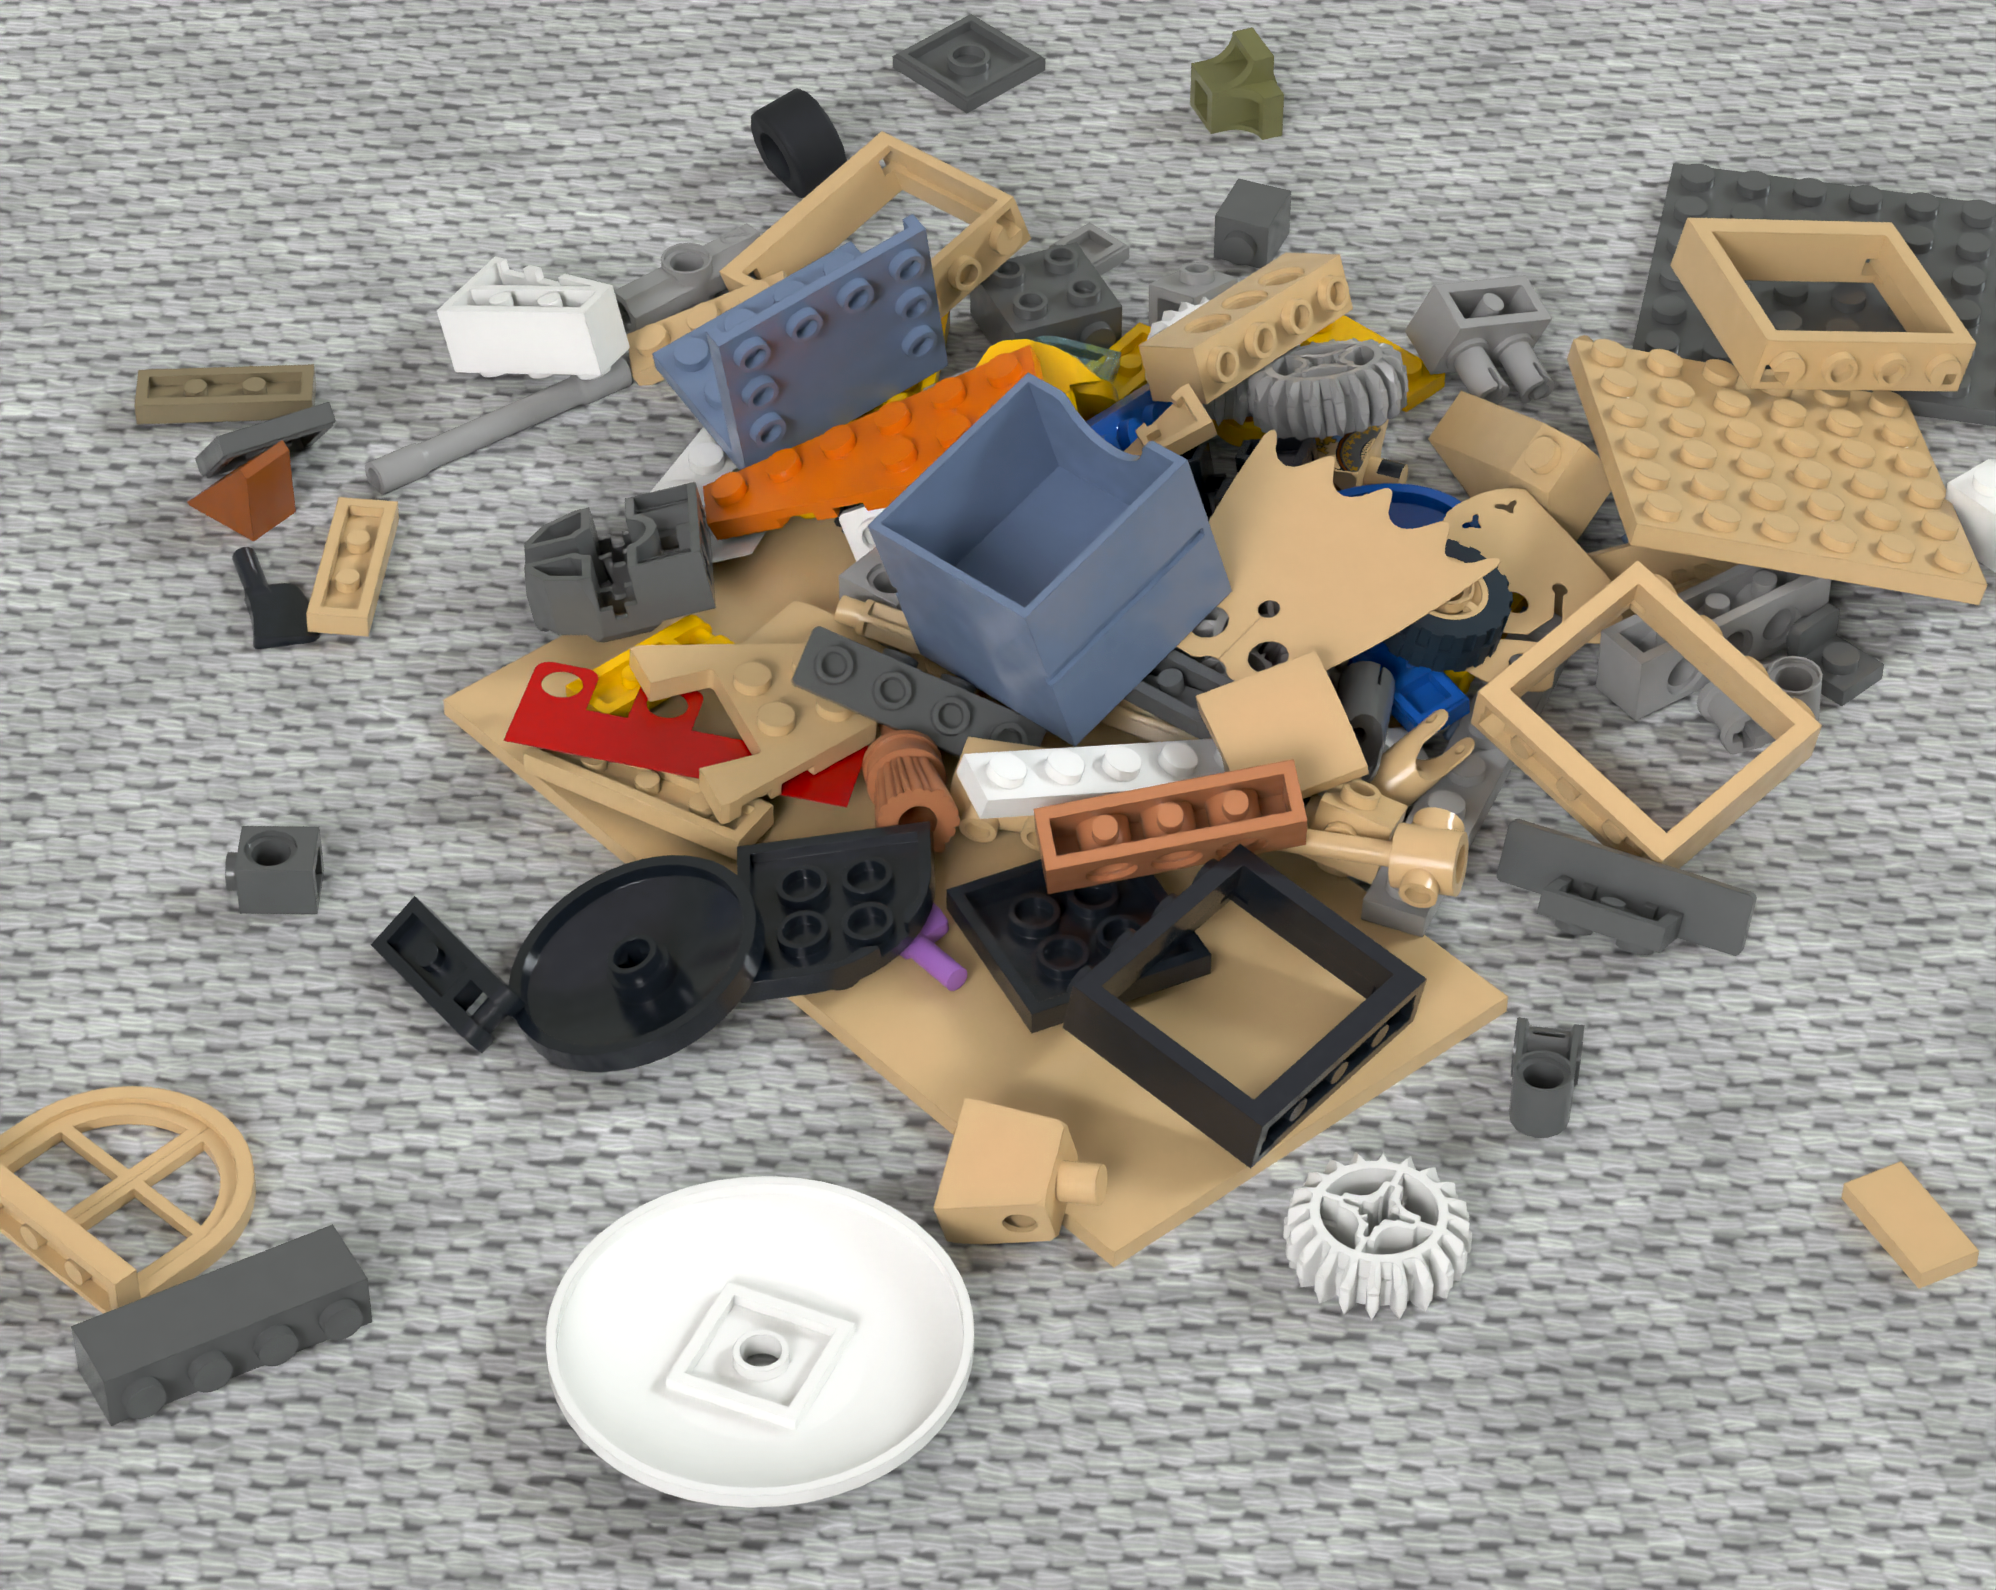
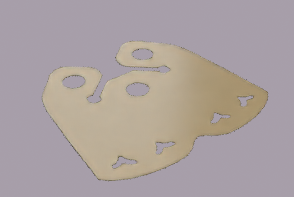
M1504 488L1480 493L1454 506L1447 512L1443 520L1450 523L1447 539L1458 541L1460 545L1468 548L1471 546L1479 550L1480 554L1486 559L1500 558L1501 563L1498 565V570L1507 577L1509 592L1521 594L1528 601V609L1525 612H1510L1503 633L1528 635L1552 619L1555 603V592L1552 589L1554 584H1561L1568 591L1566 595H1563V622L1611 583L1606 573L1526 489ZM1512 501L1517 502L1513 508V513L1495 508V505L1507 506ZM1474 515H1478V523L1481 528L1462 527L1463 524L1472 522ZM1622 614L1604 629L1622 621ZM1601 632L1587 643L1600 644ZM1500 639L1497 649L1491 658L1487 656L1483 664L1476 668L1474 666L1467 667L1465 671L1489 683L1509 666V659L1513 655L1524 654L1538 642ZM1555 669L1531 688L1529 692H1544L1552 688Z

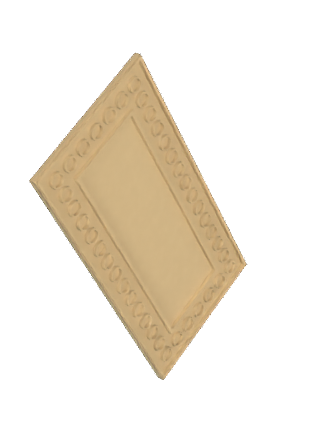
M792 516L782 528L767 531L752 554L712 563L716 608L693 613L692 615H697L708 623L712 628V635H724L735 644L744 643L794 600L811 604L835 615L839 603V575L856 562L847 538L841 532L842 527L836 526L835 518L818 521L816 518L804 519L799 516ZM685 616L664 620L661 625L651 632L605 643L597 642L587 635H562L443 699L444 714L625 864L656 856L687 855L714 861L737 875V860L524 772L523 752L529 746L503 741L532 673L538 664L556 662L593 670ZM902 650L898 651L918 661L917 669L925 672V656L916 653L910 654ZM567 672L552 673L543 679L542 688L552 696L566 697L565 686L579 677ZM711 688L697 690L703 695L704 701L692 730L743 740L715 691ZM980 691L976 694L992 702H995L1001 706L1011 709L1003 703L999 702L998 700L994 699L993 697L989 696L988 694L984 693L983 691ZM677 695L649 711L659 717L673 718L685 713L688 703L682 696ZM878 723L876 724V739L881 737ZM1099 723L1075 747L1150 743L1151 741ZM1047 730L1040 747L1068 748L1074 746ZM939 749L947 777L946 788L950 794L953 776L960 758ZM862 767L847 808L784 795H778L772 799L769 795L757 797L773 805L774 824L755 844L875 828V805L869 797ZM959 826L955 827V835L950 837L948 843H945V850L942 853L935 852L936 885L934 903L941 909L949 923L948 932L934 944L965 968L968 973L965 983L955 991L948 990L911 958L905 959L899 955L876 972L860 979L851 988L787 997L953 1135L964 1098H975L1058 1119L1068 1126L1077 1151L1078 1162L1104 1164L1107 1169L1108 1181L1106 1196L1101 1206L1067 1203L1062 1225L1112 1267L1121 1264L1507 1011L1508 1003L1507 995L1426 935L1420 937L1362 920V904L1367 892L1349 878L1329 874L1322 870L1316 861L1306 858L1301 854L1283 851L1256 854L1281 874L1427 978L1414 1021L1250 1169L1063 1028L1064 1023L1035 1033L1030 1032L946 909V889L1041 859L1040 852L1028 847L1022 841L1020 832L998 829L996 838L993 841L981 843L964 836ZM1203 865L1153 875L1168 895L1175 893L1179 896L1192 885L1195 876ZM1230 900L1195 930L1212 954L1211 974L1125 1002V1004L1252 1099H1255L1363 1003L1366 998Z

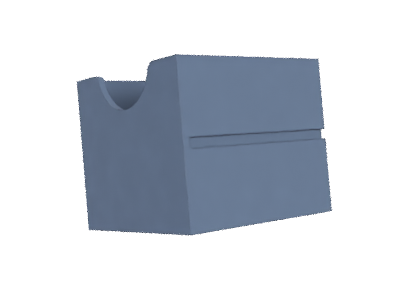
M1029 372L868 525L893 587L897 588V599L920 654L971 683L984 693L1074 747L1232 592L1188 460L1154 441H1149L1142 448V455H1132L1116 448L1086 423L1064 392Z

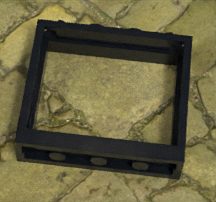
M1239 844L1220 861L1213 858L1206 862L1195 876L1192 885L1179 896L1175 893L1166 896L1153 912L1151 919L1138 931L1132 928L1126 930L1114 943L1109 955L1098 965L1093 967L1089 964L1077 972L1066 990L1070 994L1063 1028L1251 1169L1414 1021L1427 978L1246 847ZM1230 900L1366 998L1363 1003L1255 1099H1252L1117 998Z

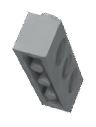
M1739 564L1677 595L1698 615H1705L1712 619L1722 631L1724 638L1744 656H1750L1759 661L1786 648V638L1793 624L1799 618L1811 615L1828 603L1831 580ZM1637 614L1601 631L1596 688L1635 721L1702 689L1710 682L1707 677Z

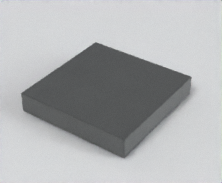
M972 14L892 56L893 69L965 113H969L1045 71L1046 58Z
M330 402L217 436L195 458L199 472L203 477L209 478L235 470L281 440L288 447L289 452L312 446L336 422Z

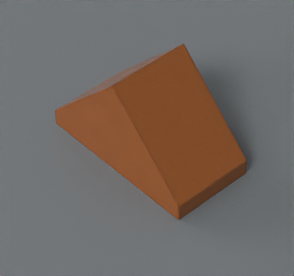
M281 440L228 473L187 503L189 506L252 541L257 540L296 512L288 447Z

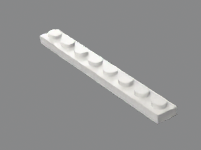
M1404 727L1388 728L1383 753L1408 733ZM1213 739L970 753L963 755L956 773L979 818L988 819L1034 815L1033 809L1208 776L1225 771L1222 757ZM1421 747L1416 759H1429L1423 747ZM1327 790L1320 792L1318 794L1323 796Z

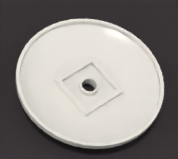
M756 1176L716 1180L663 1195L639 1206L599 1233L570 1265L556 1290L546 1325V1360L553 1393L567 1422L590 1449L615 1469L641 1484L687 1500L731 1507H780L808 1503L856 1489L894 1470L926 1446L948 1421L966 1389L974 1355V1319L968 1291L951 1258L930 1234L895 1208L873 1197L842 1186L795 1177ZM755 1354H769L778 1358L776 1362L767 1366H753L745 1362L748 1357Z

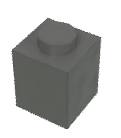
M1238 178L1215 215L1214 258L1226 260L1235 265H1247L1259 269L1273 261L1290 232L1291 191Z

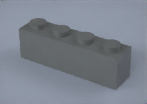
M332 1224L71 1326L78 1370L109 1424L113 1426L130 1418L144 1419L157 1413L164 1405L198 1391L208 1393L218 1390L229 1379L261 1366L281 1365L288 1361L296 1352L326 1340L338 1341L346 1339L357 1332L360 1327L373 1321L368 1278Z

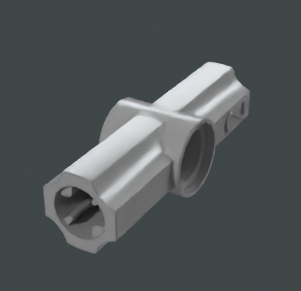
M746 223L703 246L695 243H679L667 248L661 256L660 268L614 290L626 335L646 325L656 323L695 307L702 302L714 299L715 294L727 289L719 271L760 237V232ZM752 271L748 276L754 275V272Z

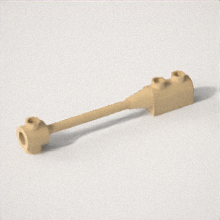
M967 737L950 790V795L959 811V829L961 833L973 841L987 843L996 838L998 829L1020 832L1022 841L1028 847L1039 851L1034 815L980 819L956 772L964 754L1052 748ZM1427 807L1415 813L1412 824L1399 823L1392 841L1307 829L1306 845L1277 851L1388 867L1389 885L1392 888H1399L1400 898L1411 906L1429 908L1436 904L1439 895L1453 897L1459 895L1467 867L1468 835L1464 832V823L1457 815L1442 808Z

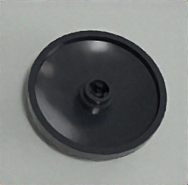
M687 855L656 856L610 869L583 883L564 896L538 921L524 940L516 955L509 979V986L527 1003L517 1014L515 1020L529 1043L540 1055L559 1066L572 1070L614 1072L636 1068L668 1057L711 1031L736 1007L746 994L759 970L764 954L765 927L760 910L744 882L734 872L719 863L701 857Z

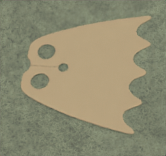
M1270 430L1263 436L1248 457L1209 520L1232 592L1216 606L1222 608L1228 614V626L1223 632L1213 637H1200L1191 631L1176 647L1191 656H1210L1218 659L1225 665L1227 676L1234 681L1257 673V671L1250 667L1248 656L1255 646L1264 642L1282 644L1288 651V660L1316 650L1327 671L1385 641L1445 604L1497 568L1501 563V559L1495 557L1473 563H1458L1449 560L1445 554V546L1450 530V523L1448 521H1439L1413 529L1400 528L1394 525L1389 518V508L1392 499L1391 489L1383 488L1358 497L1343 496L1336 491L1333 485L1336 463L1333 456H1325L1297 467L1285 466L1277 458V432ZM1265 601H1275L1280 605V611L1274 617L1265 618L1259 615L1258 607Z

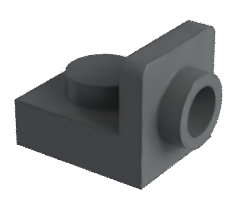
M1827 603L1811 615L1799 618L1793 624L1786 638L1787 656L1805 657L1814 661L1820 667L1823 674L1821 694L1838 705L1843 706L1882 679L1884 664L1837 635L1840 609L1831 603Z

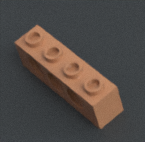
M1294 759L1033 809L1035 832L1048 894L1204 865L1213 858L1220 861L1239 844L1255 855L1306 845L1307 816Z

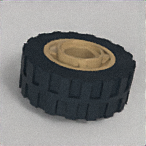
M1447 539L1445 554L1449 560L1458 563H1473L1486 559L1480 554L1479 550L1471 546L1468 548L1460 545L1458 541ZM1498 567L1454 598L1386 639L1383 643L1389 648L1388 651L1397 658L1399 656L1409 661L1408 664L1418 668L1423 666L1435 672H1443L1444 670L1461 672L1465 671L1467 667L1474 666L1476 668L1484 663L1487 656L1491 658L1496 651L1512 610L1510 607L1513 602V594L1509 592L1507 577L1499 572Z

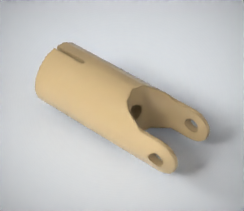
M1439 709L1434 711L1382 754L1378 773L1370 784L1378 788L1381 795L1409 807L1467 758L1474 749L1475 741L1470 737H1466L1454 744L1441 756L1427 760L1416 759L1423 744L1439 731L1448 719V712L1446 710Z

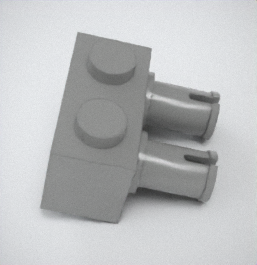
M1526 275L1434 284L1405 329V333L1430 375L1458 373L1469 393L1498 405L1510 392L1509 386L1503 381L1496 367L1504 368L1524 404L1531 401L1529 395L1534 400L1549 396L1555 388L1553 378L1548 375L1533 350L1536 342L1552 318Z

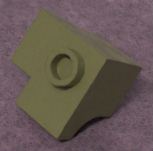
M1253 27L1233 31L1228 46L1219 55L1208 60L1191 63L1190 105L1210 134L1228 130H1244L1254 133L1262 140L1282 136L1284 93L1277 85L1274 75V55Z

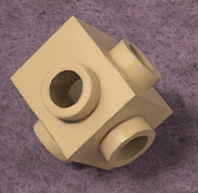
M1354 779L1328 789L1323 796L1319 794L1311 796L1305 808L1307 829L1392 841L1398 824L1403 822L1408 806L1381 795L1379 789L1374 785ZM1301 854L1306 858L1316 861L1317 865L1329 874L1340 877L1352 876L1369 884H1372L1381 868L1378 865Z

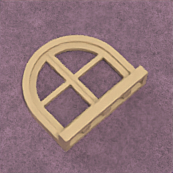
M122 1086L91 1090L72 1095L45 1106L0 1135V1232L103 1314L191 1280L208 1269L239 1239L249 1222L256 1198L254 1165L248 1144L241 1132L226 1116L209 1104L180 1092L143 1086ZM128 1124L154 1126L180 1135L130 1169H127L82 1133L101 1127ZM60 1142H64L112 1180L65 1213L14 1174V1172ZM205 1151L218 1170L220 1189L213 1210L205 1222L200 1225L153 1189L152 1186ZM134 1198L187 1238L138 1273L134 1267L87 1231Z

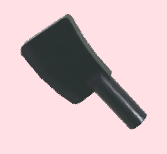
M250 547L237 549L233 553L232 560L245 591L244 601L250 614L253 629V647L255 649H267L316 641L320 637V633L308 632L306 612L309 602L300 588L290 583L268 585L255 550Z

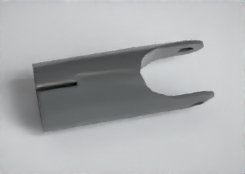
M1359 661L1350 664L1342 671L1336 693L1368 765L1369 774L1362 776V781L1370 783L1376 777L1381 763L1394 700L1395 679L1384 666L1380 670L1381 665L1378 663Z

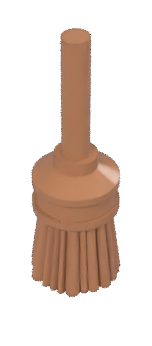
M878 723L881 737L869 746L862 762V771L867 791L875 805V828L930 821L934 837V851L942 853L946 847L945 843H948L950 837L955 835V827L959 826L960 817L958 816V808L946 788L947 777L938 746L930 737L914 730L896 731Z

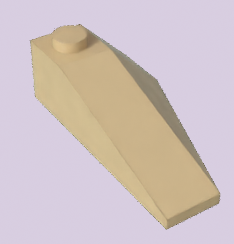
M1460 391L1428 438L1470 498L1495 489H1526L1576 542L1611 492L1600 457L1584 443L1541 421L1464 391ZM1512 501L1507 506L1495 505V508L1513 513V508L1517 502Z

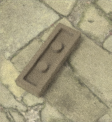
M314 364L138 370L134 405L137 424L262 421L278 418L315 406Z

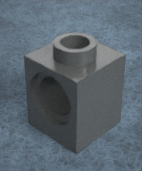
M242 826L238 851L228 852L225 863L227 891H237L240 914H318L324 876L320 827Z

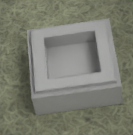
M1090 222L1049 246L1050 248L1055 245L1077 242L1100 276L1129 259L1128 245Z

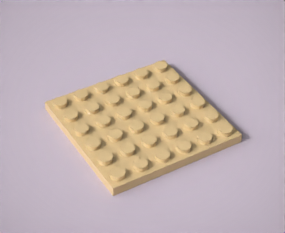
M1573 339L1567 361L1630 545L1980 605L1988 584L1953 504L1945 499L1946 488L1908 401L1892 391L1867 392L1861 390L1749 389L1736 367L1723 360L1710 359L1706 362L1681 358L1677 354L1664 349H1654L1650 352L1625 348L1621 344L1608 339H1597L1594 342ZM1766 369L1763 375H1774L1775 372L1772 369Z

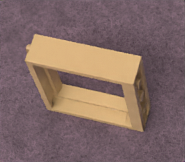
M881 131L719 272L729 292L782 270L788 277L832 252L903 190L970 224L931 258L940 318H942L1031 240V237L1013 196ZM881 159H883L886 164V166L883 169L881 168L879 163ZM753 271L756 276V279H753L748 275Z
M1687 218L1670 265L1749 389L1958 391L1977 344L1892 222ZM1744 280L1873 283L1906 332L1776 330ZM1766 365L1771 367L1772 371L1775 372L1774 375H1763Z
M1636 561L1481 688L1477 693L1471 719L1473 726L1602 845L1678 869L1812 756L1822 727L1815 719L1811 709L1800 699L1791 698L1775 684L1759 661L1753 657L1744 656L1724 638L1722 631L1712 619L1705 615H1698L1678 597L1673 585L1667 579L1658 574L1654 575L1639 561ZM1629 608L1776 740L1667 833L1520 699V697Z

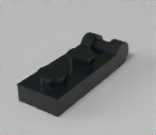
M415 896L371 944L461 1037L481 1053L496 1039L492 1032L508 1015L515 1018L527 1004L426 904ZM484 992L488 998L471 1015L467 1010Z

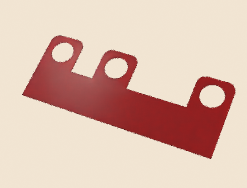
M543 662L535 667L503 740L699 779L700 768L752 755L743 740L692 730L704 701L703 695L699 691L680 695L687 701L688 708L685 713L673 718L659 717L650 712L647 707L648 698L642 687L638 691L628 718L590 711L586 709L599 680L597 673L591 669L556 662ZM567 672L579 677L583 687L576 695L556 697L544 691L542 681L549 674ZM869 745L815 775L808 770L784 782L781 794L779 795L847 808Z

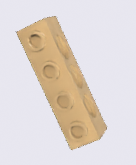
M1286 252L1140 344L1139 349L1152 400L1172 402L1170 397L1180 387L1189 383L1201 404H1208L1353 310L1349 286L1346 281L1340 254Z

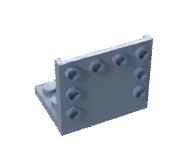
M913 214L902 219L903 231L868 251L861 253L849 241L652 353L657 371L739 470L765 460L781 449L792 448L818 437L834 426L845 425L948 366L926 228Z

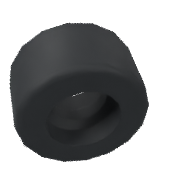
M796 88L758 109L751 115V131L761 158L767 168L799 198H805L847 161L844 146L829 116L818 101L804 90Z

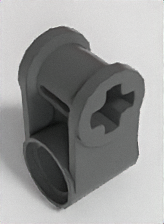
M1517 1018L1511 1064L1512 1085L1509 1117L1515 1129L1524 1135L1534 1138H1549L1560 1134L1566 1129L1570 1120L1574 1085H1578L1585 1025L1574 1024L1571 1030L1532 1026L1528 1018Z

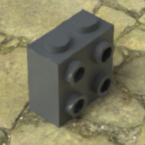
M1077 242L1055 245L1046 250L1009 258L970 293V315L991 346L1005 340L1029 339L1055 346L1077 357L1081 362L1097 359L1122 338V305Z

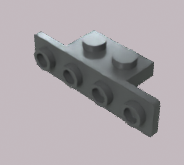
M817 626L811 631L791 679L795 687L896 731L914 730L930 737L936 743L938 749L958 758L962 754L967 737L1040 747L1047 731L1023 715L976 695L975 691L977 688L963 679L949 674H941L940 678L917 669L919 662L908 655L888 648H884L883 652L880 653L821 626Z
M1515 819L1508 825L1497 870V879L1499 881L1541 894L1536 914L1555 919L1554 925L1560 930L1576 935H1591L1593 932L1615 938L1616 946L1627 952L1639 955H1651L1654 951L1660 953L1675 939L1680 938L1737 956L1745 947L1757 900L1755 893L1522 819Z

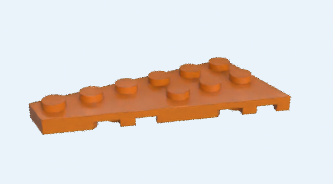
M1031 345L1011 353L1000 354L984 365L956 377L942 379L931 388L901 401L889 402L878 411L848 424L834 426L818 437L792 448L781 449L769 458L742 470L726 473L714 482L703 486L707 525L716 539L722 540L779 529L792 516L813 513L816 519L820 521L838 517L839 507L863 503L867 511L886 508L1028 372L1043 380L1040 361Z

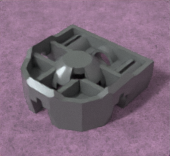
M696 482L625 498V518L628 530L622 531L624 542L619 544H613L610 534L598 537L589 507L575 510L543 525L524 543L526 596L535 626L544 632L550 630L558 635H587L597 642L605 643L651 632L661 625L664 620L716 608L710 531ZM680 548L678 551L664 554V551ZM608 580L611 583L608 587L599 586Z

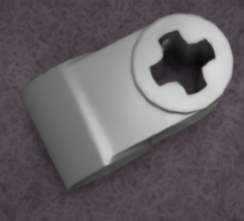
M1799 656L1781 657L1771 663L1764 664L1763 667L1766 669L1770 679L1791 698L1795 697L1803 701L1811 709L1815 719L1819 722L1823 678L1820 667L1814 661ZM1711 681L1703 687L1697 699L1698 710L1707 721L1715 722L1721 731V743L1730 754L1734 755L1761 748L1765 744L1776 741ZM1740 732L1743 737L1739 738L1736 733Z

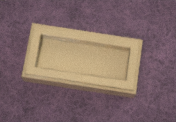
M1901 1161L1843 1184L1841 1199L1918 1289L1977 1266L1979 1256L1977 1247Z

